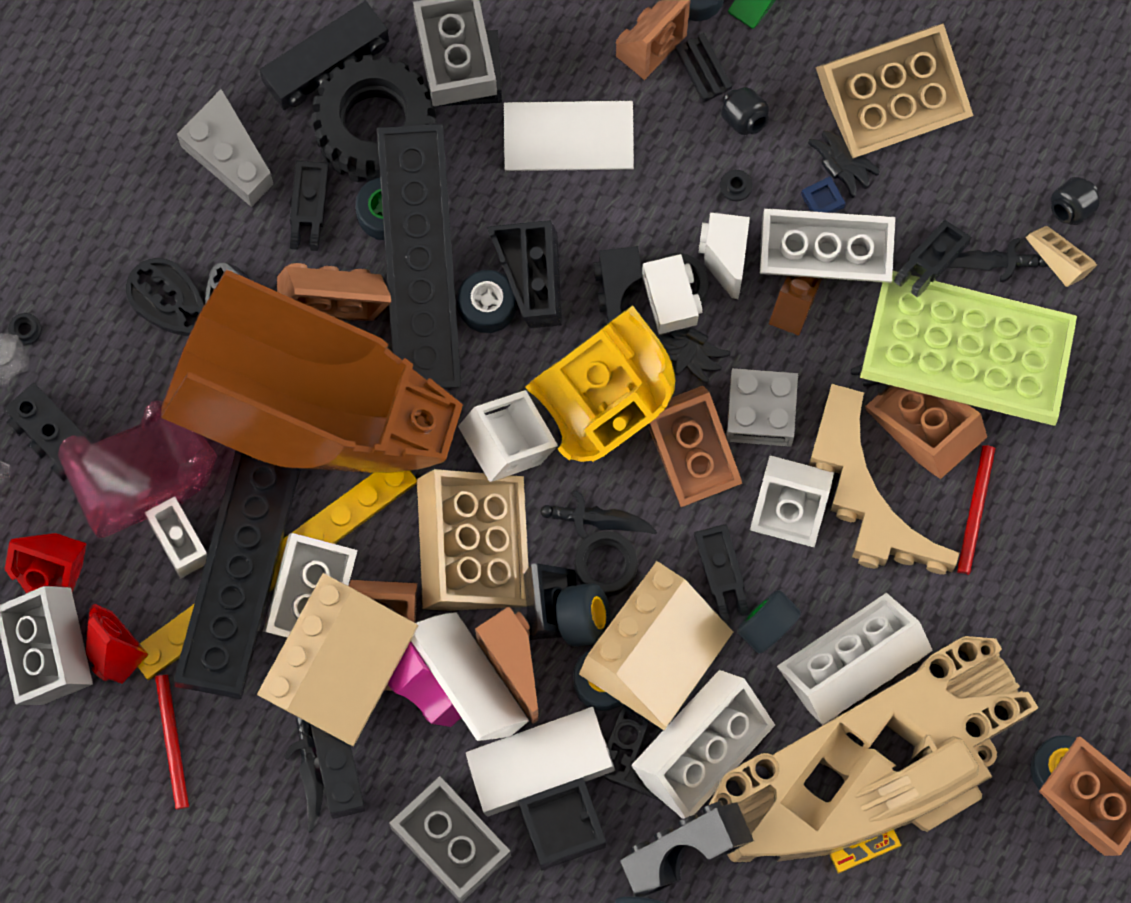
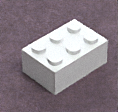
M290 533L263 632L288 638L323 573L347 586L349 585L358 550Z

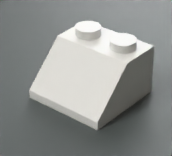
M710 212L709 223H702L698 253L705 254L704 265L731 298L738 299L750 217Z
M769 456L750 530L815 547L834 472Z

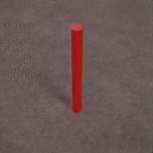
M982 446L957 569L958 573L970 575L996 449L993 446Z
M159 675L155 677L175 809L179 810L189 808L169 676Z

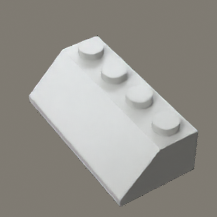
M764 209L760 243V274L891 283L895 217Z
M885 593L777 667L807 710L823 725L837 717L857 701L864 699L869 693L884 683L892 680L894 676L912 664L920 661L921 658L933 650L920 622L889 594Z
M719 670L631 766L645 786L684 819L695 815L714 794L721 779L743 762L772 730L775 724L744 678Z

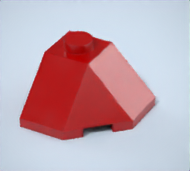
M58 533L13 538L9 541L5 571L12 580L17 579L26 594L43 586L68 587L73 592L83 567L87 543Z
M93 604L89 608L86 656L93 663L92 671L104 681L111 679L123 684L149 654L111 610Z

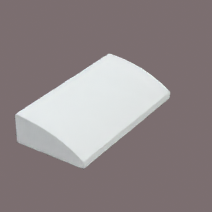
M633 101L504 103L505 171L634 169Z
M457 612L434 616L416 623L419 626L411 642L477 741L511 737L529 721Z
M594 707L466 752L482 810L487 817L518 806V800L582 777L584 782L615 771Z

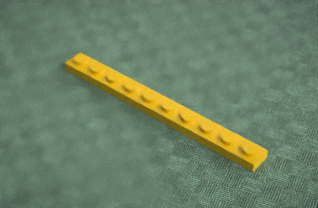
M411 471L373 473L292 533L336 544L415 486L417 479ZM288 536L282 541L270 591L274 589ZM194 604L140 643L149 655L141 662L138 668L148 681L180 658Z

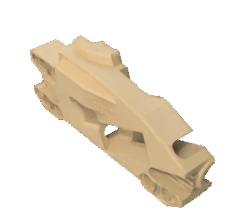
M962 637L932 654L918 668L917 672L773 755L768 753L757 755L728 772L719 782L709 805L718 801H722L723 806L737 802L754 840L740 849L727 854L729 859L733 862H751L755 857L780 856L778 861L825 856L873 839L910 823H913L922 831L928 832L981 800L982 793L978 786L993 777L988 767L997 758L996 748L990 739L1027 718L1038 709L1029 692L1021 691L1018 693L1020 686L1015 682V678L1004 660L999 657V652L1002 648L997 640L994 638ZM958 651L964 652L968 656L969 662L963 661L959 657ZM937 664L941 666L944 671V678L934 677L929 670L930 665ZM996 705L1002 706L1007 710L1008 720L1005 721L997 718L994 713ZM967 722H973L979 727V737H972L967 733ZM886 725L914 746L912 759L916 756L919 758L918 761L899 772L893 771V768L896 766L893 762L875 749H868ZM850 732L859 737L864 742L863 746L855 743L846 734ZM978 752L984 754V760L981 759ZM819 762L832 768L845 781L830 803L813 795L803 784ZM762 766L766 768L770 774V779L760 778L755 771V767ZM730 780H735L743 791L742 795H730L726 789V783Z

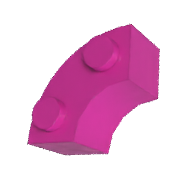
M410 642L392 674L388 686L396 694L404 696L413 702L431 724L451 727L462 717L413 643Z

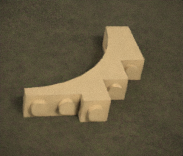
M832 384L809 465L841 474L831 511L837 513V518L847 522H855L856 518L862 520L852 557L859 559L858 563L860 565L873 569L878 568V565L885 566L890 554L894 555V560L901 564L913 565L915 561L927 565L926 569L936 574H946V571L953 572L959 553L935 544L912 530L891 510L871 478L866 467L860 439V413L864 393Z

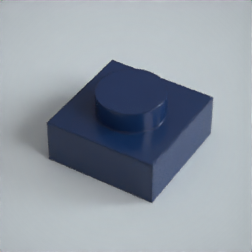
M831 176L803 189L801 192V196L811 212L835 213L845 208L846 205Z

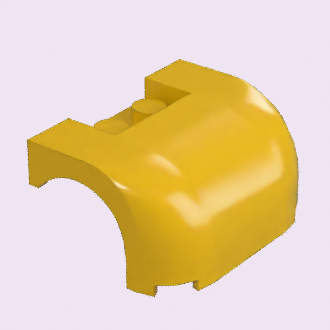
M632 305L564 358L530 381L526 389L547 408L556 421L562 435V443L558 447L559 452L569 461L572 459L580 462H594L608 454L659 416L669 404L675 391V374L669 355L662 343Z

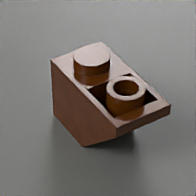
M787 276L777 298L769 325L799 336L823 278Z

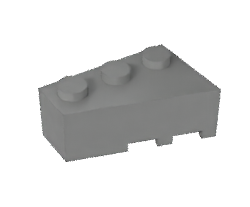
M220 89L177 133L181 147L252 207L273 185L272 176L222 89Z

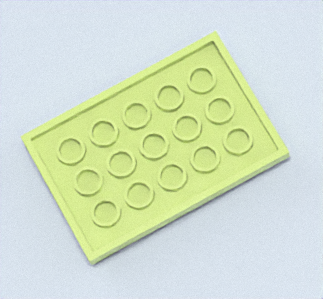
M892 271L891 283L882 282L860 378L1056 426L1076 325V315L937 281L930 282L927 289L919 297L911 294L914 283L920 277L911 275L908 281L900 287L894 282L898 274L896 271Z

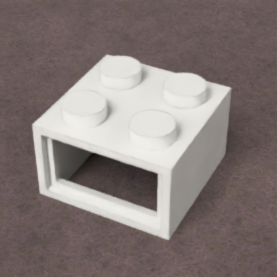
M526 390L474 407L458 426L489 482L541 465L558 446ZM510 405L507 409L489 415L484 414L486 412Z

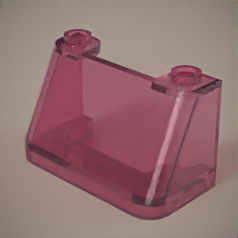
M154 401L149 404L144 410L145 414L141 424L92 445H90L85 436H71L60 446L58 458L87 523L98 538L107 537L147 519L145 512L174 496L178 503L181 504L205 488L208 483L217 454L202 435L161 418L163 401Z

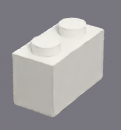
M681 254L643 263L642 276L658 333L663 334L697 325L698 314L702 313V305L699 295L692 294L690 283L694 282L690 264H684Z
M175 496L145 512L149 524L180 579L205 566L207 552Z

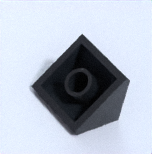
M539 563L531 564L523 574L530 640L561 638L562 635L556 619L557 597L562 589L577 585L575 570Z

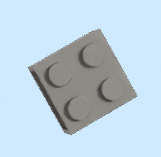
M732 368L726 429L727 442L792 447L795 431L798 373ZM734 434L758 435V436H771V437H784L785 439H782V438H769V437H756V436H743V435H734Z

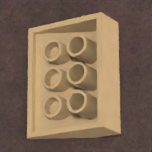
M944 24L920 30L816 67L825 98L852 158L973 116Z
M434 469L418 478L417 492L423 609L455 611L527 607L523 576L529 568L524 476L510 475L489 482L485 473Z
M656 561L588 653L579 675L665 730L725 646L733 631L684 578Z
M323 573L257 695L354 747L419 625Z

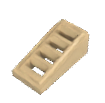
M1044 226L1026 237L1028 242L1066 287L1085 278L1097 266L1095 261L1048 226Z

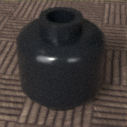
M748 87L734 89L724 97L721 116L738 134H757L768 123L769 106L753 89Z
M1081 177L1070 178L1056 189L1051 197L1053 215L1060 222L1070 225L1082 223L1097 211L1100 204L1096 186Z

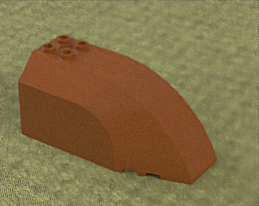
M226 269L202 308L183 348L162 404L161 418L253 458L278 466L390 473L417 470L444 462L447 459L463 404L431 378L426 380L413 370V364L406 358L401 360L387 348L389 344L380 337Z

